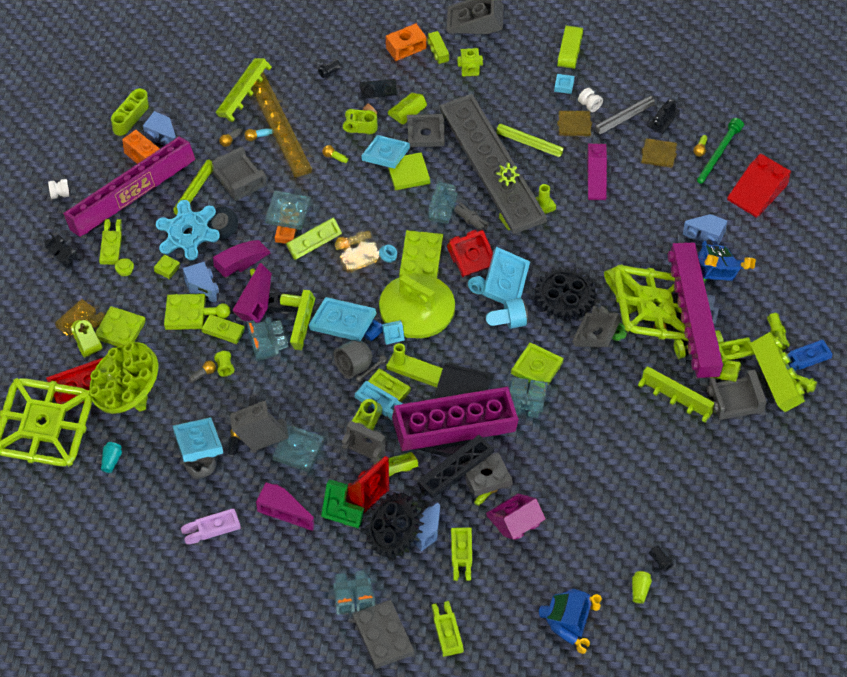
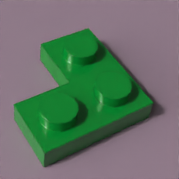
M329 479L326 485L321 517L359 528L362 524L364 508L345 502L348 490L347 484Z

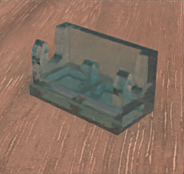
M442 181L437 182L429 206V220L449 223L457 199V193L447 189L455 190L456 187L454 185L442 183Z

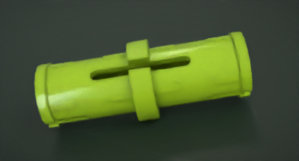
M778 313L770 314L767 316L771 327L770 333L780 338L783 343L781 349L782 351L786 350L790 346L785 334L786 329L782 326Z

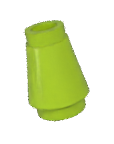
M637 571L632 576L633 602L640 604L645 602L652 583L649 573Z

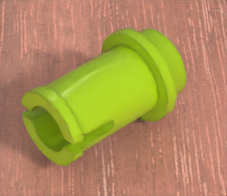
M797 375L795 379L798 380L796 381L797 384L800 383L807 393L814 392L817 381H814V378L808 379Z

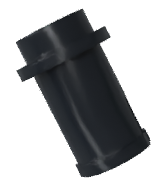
M334 59L326 65H320L318 73L322 78H328L331 73L341 69V64L337 59Z
M657 545L651 549L652 551H649V555L657 562L660 570L666 572L673 567V559L668 557L661 550L660 546Z

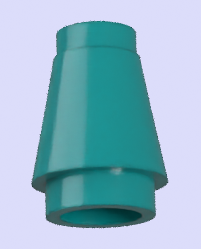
M107 442L106 446L103 447L101 470L103 472L112 473L122 455L121 445Z

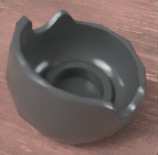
M205 457L193 462H184V466L189 475L200 479L214 472L216 460L215 457Z

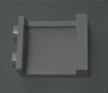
M243 146L212 161L213 174L235 201L267 186L266 174L263 170L258 171L246 157Z
M756 370L748 371L746 378L737 379L736 382L729 380L716 383L715 378H710L707 394L714 402L713 412L717 413L719 420L764 412L766 399Z
M265 401L230 414L232 431L253 451L289 438L286 421L283 418L276 420L269 413Z

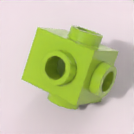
M478 48L461 49V56H457L458 67H461L462 76H479L480 66H483V57L479 55Z

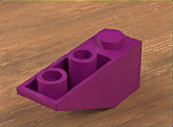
M259 263L232 310L241 320L259 325L268 309L272 275L262 263Z

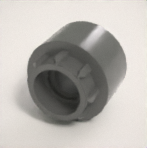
M352 340L334 350V361L338 370L345 377L353 378L369 368L372 361V353L364 342Z

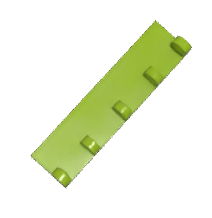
M254 58L215 113L219 117H226L230 122H233L235 120L232 116L236 108L243 109L244 106L241 104L246 94L249 96L253 95L251 87L256 81L261 83L263 81V78L260 76L264 69L270 71L272 66L263 58Z
M648 366L643 371V377L638 384L639 387L642 388L645 384L655 389L653 392L655 396L661 392L672 398L670 404L674 405L677 401L688 407L686 413L691 414L694 410L703 415V422H707L713 413L714 402Z

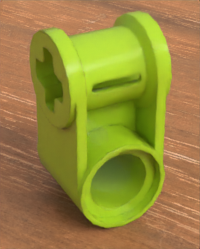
M348 109L345 112L346 121L343 123V129L346 132L373 134L378 130L377 114L374 111Z
M86 320L73 322L71 331L84 358L102 350L101 342L90 322ZM80 325L85 326L83 332L78 331L81 328Z
M372 399L364 400L352 421L361 423L366 428L374 431L375 425L382 414L381 404ZM371 404H374V411L372 413H368V407Z

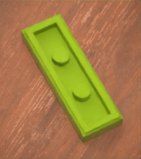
M333 217L285 244L293 259L296 260L341 235L342 232Z

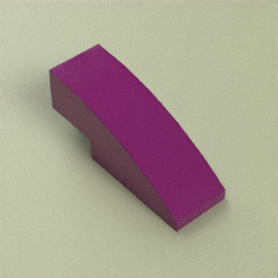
M259 240L248 241L214 256L213 263L214 267L226 278L237 270L242 272L270 254V251Z

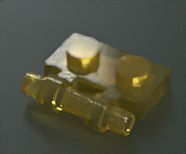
M369 230L365 232L360 231L353 237H345L340 242L335 243L336 250L343 248L345 251L339 257L347 273L381 260L375 242L367 244L365 240L371 238ZM359 243L360 247L351 249L350 245Z
M81 299L59 318L55 325L70 337L73 334L71 331L73 322L86 320L94 328L101 324L105 315L102 312L95 315L96 309ZM80 325L81 328L78 331L83 332L85 326Z

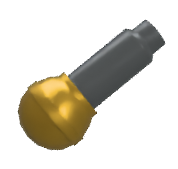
M238 128L230 134L222 135L219 139L220 144L224 147L230 146L233 139L241 135L242 129Z
M206 361L201 369L189 377V380L194 382L206 374L214 373L216 370L215 363Z

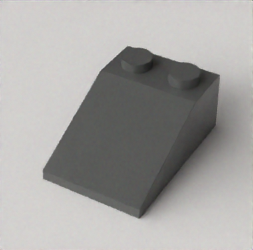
M466 0L448 6V33L489 34L503 29V3L501 0Z

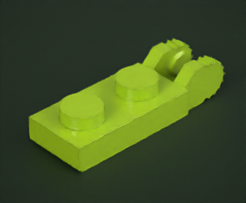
M105 219L99 258L100 264L115 265L120 258L122 241L121 219L116 221V231H110V219Z
M451 528L453 581H458V567H466V581H471L472 528Z
M449 601L444 602L445 615H439L437 604H431L443 657L463 653V644Z

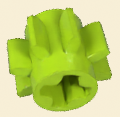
M509 162L506 163L505 167L499 165L500 172L495 173L501 177L498 182L505 180L506 186L511 181L516 183L514 179L520 175L514 171L517 167L513 166L510 168ZM507 170L512 173L508 176V179L503 175Z

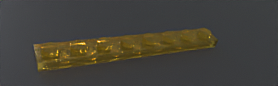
M262 72L260 76L263 78V81L261 83L256 81L251 87L260 109L294 177L312 173V168L264 72Z

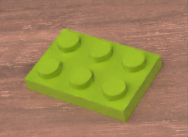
M406 230L399 277L403 274H426L437 278L443 234Z

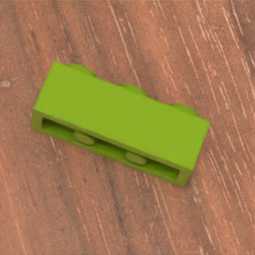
M439 32L428 33L426 41L430 45L431 52L434 53L435 60L439 64L449 62V52Z

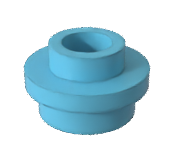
M385 245L380 248L379 255L385 262L392 263L397 258V250L392 245Z
M480 276L472 277L468 281L469 289L475 294H482L485 280Z

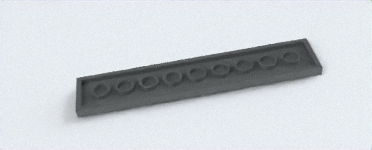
M473 94L439 105L441 113L511 232L516 234L546 223L547 217L518 169L514 170L515 173L520 174L514 179L516 183L511 181L506 186L505 180L498 182L501 177L495 173L500 172L499 165L505 167L507 162L510 163V168L516 165ZM507 170L503 175L508 179V176L512 173Z

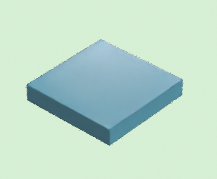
M377 135L361 155L362 161L395 169L410 149V143Z

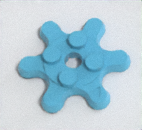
M181 200L177 204L178 214L175 218L167 219L162 217L156 221V228L168 233V238L160 244L159 250L161 253L169 255L175 249L182 248L185 251V257L188 260L194 261L198 257L197 248L202 242L215 243L219 240L220 234L218 230L210 229L207 226L208 222L215 217L216 210L213 206H206L200 212H193L190 202ZM187 228L193 229L192 234H184V231Z

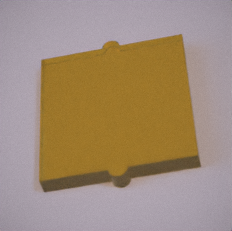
M559 111V121H557L559 136H591L592 121H590V111Z
M646 138L644 148H642L643 156L641 163L673 168L674 158L677 157L675 153L677 143Z

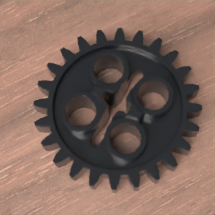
M559 267V270L556 272L552 268L551 274L545 272V277L540 276V281L536 282L535 301H537L538 307L542 306L541 312L547 311V316L554 314L555 320L558 316H561L562 321H564L565 317H568L571 321L572 316L579 319V314L585 316L586 311H591V306H594L596 299V287L593 286V281H589L588 275L583 277V271L576 273V268L569 271V267H566V270L563 271Z
M393 492L392 495L386 494V499L381 497V504L374 503L376 509L375 511L370 510L372 517H367L370 524L365 526L370 531L365 535L371 537L367 542L372 544L371 549L375 550L377 554L396 559L397 556L403 557V552L409 553V546L415 548L414 540H420L417 534L423 533L419 526L424 525L423 522H420L424 515L419 513L422 508L417 506L418 501L413 500V497L401 492Z

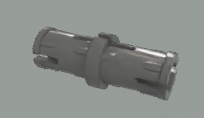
M459 203L461 207L458 205L455 207L454 212L464 218L467 224L473 225L479 231L487 230L489 223L479 217L476 211H471L463 203Z

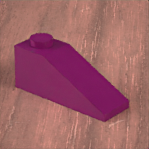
M588 144V200H606V144Z
M265 483L256 501L257 512L313 531L314 517L284 488L278 484Z

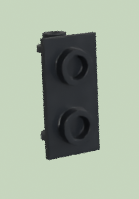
M396 79L360 82L361 99L397 95Z
M674 99L667 100L647 127L663 134L680 112L676 108V101Z
M49 232L52 238L45 241V248L56 256L64 266H72L74 259L80 261L76 256L77 251L70 245L66 247L64 245L66 241L59 234L54 236Z

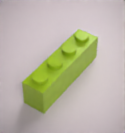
M769 332L751 342L750 345L778 407L787 412L805 402L802 395L805 392L800 383L797 384L795 380L797 374L788 364L790 359L786 352H783L781 349L783 343L778 336L775 337Z

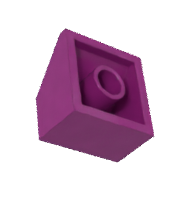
M518 493L486 513L487 517L502 535L513 540L523 537L526 531L537 528L540 522L545 520L537 499Z

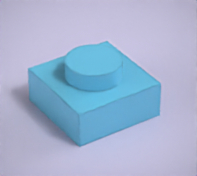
M557 74L554 92L572 94L575 76Z
M401 320L382 324L386 345L405 340Z

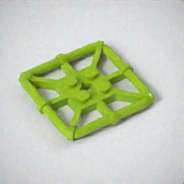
M617 265L613 269L617 291L616 301L620 306L625 330L635 334L655 336L662 340L668 338L688 341L684 333L685 324L676 317L675 313H682V310L678 307V304L673 303L672 293L675 291L674 284L669 289L656 288L654 278L675 281L671 273L655 271L653 268L643 269ZM628 274L645 276L647 286L639 285ZM623 282L634 291L635 297L627 296L624 292ZM627 304L637 306L639 315L633 321H630ZM642 320L654 321L656 329L636 325ZM663 323L671 324L679 332L667 331Z
M15 378L9 387L3 409L0 411V455L27 460L28 463L38 462L68 467L73 465L72 462L77 456L83 433H86L87 429L86 422L92 405L90 390L57 384L56 381L45 382L28 378ZM23 386L48 390L45 401L31 399ZM17 389L27 402L23 414L10 412ZM55 392L78 395L63 405L52 403ZM84 401L78 423L64 421L66 411ZM45 417V420L47 422L43 425H40L37 421L42 420V418ZM7 420L21 421L17 432L1 440ZM61 428L76 431L69 455H67L58 441ZM20 438L33 439L29 453L5 449V447ZM39 442L53 443L63 459L36 454Z

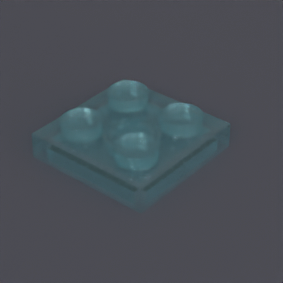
M274 191L265 218V224L302 230L311 198Z
M288 425L289 438L279 442L273 454V460L310 472L325 441L324 436Z

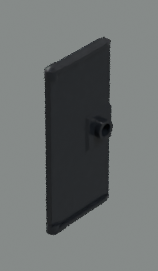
M444 363L433 399L488 390L493 375ZM471 440L418 449L449 457Z

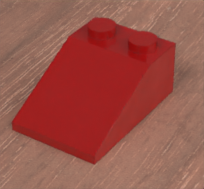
M760 153L748 166L727 197V200L758 218L787 187L791 171Z
M387 456L380 459L367 470L362 471L357 480L348 484L345 502L363 507L365 513L389 491V458Z

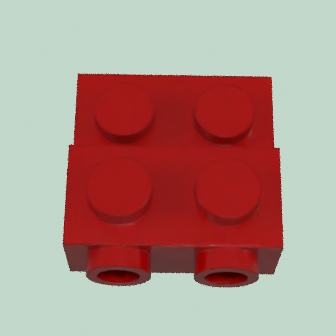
M473 230L468 232L465 237L460 238V236H456L449 240L447 249L453 262L457 264L462 278L486 270L490 266L493 251L483 230L478 232Z

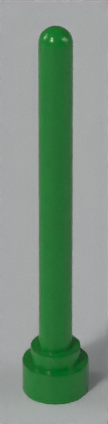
M732 118L729 122L727 134L697 179L699 184L704 183L734 134L740 133L743 129L744 123L739 118Z

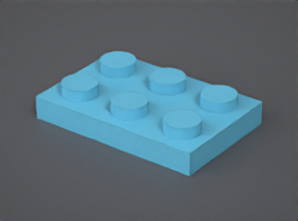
M496 247L493 251L482 295L502 304L506 300L521 298L530 261Z
M325 297L311 320L309 328L312 331L359 342L377 313L375 308Z
M211 417L173 426L174 435L184 462H193L201 458L215 457L223 454L222 445Z

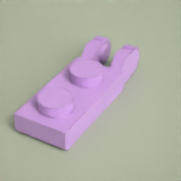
M235 509L196 519V521L181 527L182 533H192L184 539L186 544L189 545L198 543L201 539L205 540L241 529Z

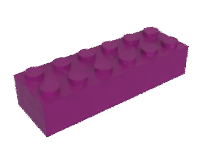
M508 387L395 405L392 415L401 451L471 440L477 435L488 437L515 432L519 420Z

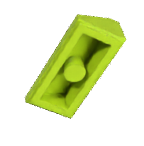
M410 93L387 113L399 123L405 124L407 122V115L418 114L427 106V103L422 94Z
M750 338L718 343L722 362L755 355L750 345Z

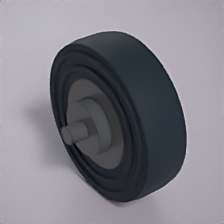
M218 207L215 209V217L208 222L207 226L210 229L218 230L220 234L219 240H224L235 233L239 220L232 209Z

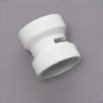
M586 88L580 93L578 102L586 105L589 111L595 112L602 105L603 98L595 95L591 88Z
M61 179L58 183L48 181L51 199H57L58 195L69 197L67 179Z

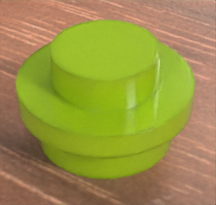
M120 259L115 264V270L121 276L130 275L134 269V264L130 259Z

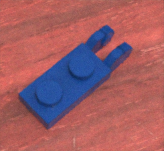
M820 340L790 351L787 355L790 361L792 360L793 362L789 364L790 368L792 367L796 371L831 359L833 354L824 340Z

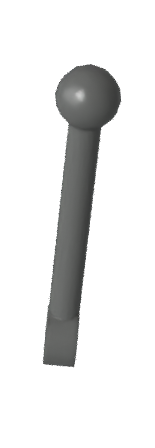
M381 356L376 364L362 375H358L356 381L362 382L363 378L379 365L386 364L387 358Z

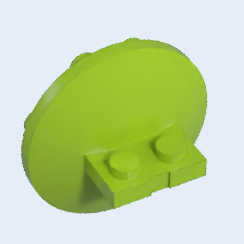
M403 274L401 277L390 282L383 290L379 300V311L385 324L401 320L405 338H426L439 334L450 324L455 312V299L449 287L433 276L426 274Z
M128 342L116 348H111L90 375V395L93 403L100 410L111 414L122 413L133 407L139 412L146 410L147 394L152 389L158 374V359L153 350L140 342Z

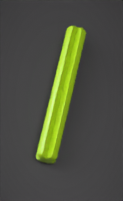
M499 124L497 127V134L557 157H561L564 148L504 124Z
M211 160L205 161L178 203L181 200H187L191 203L212 172ZM177 204L173 208L175 215L178 214Z

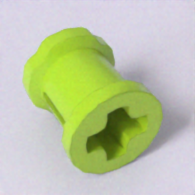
M220 351L214 356V360L218 364L217 371L219 376L232 375L235 371L230 360L231 353L228 351Z

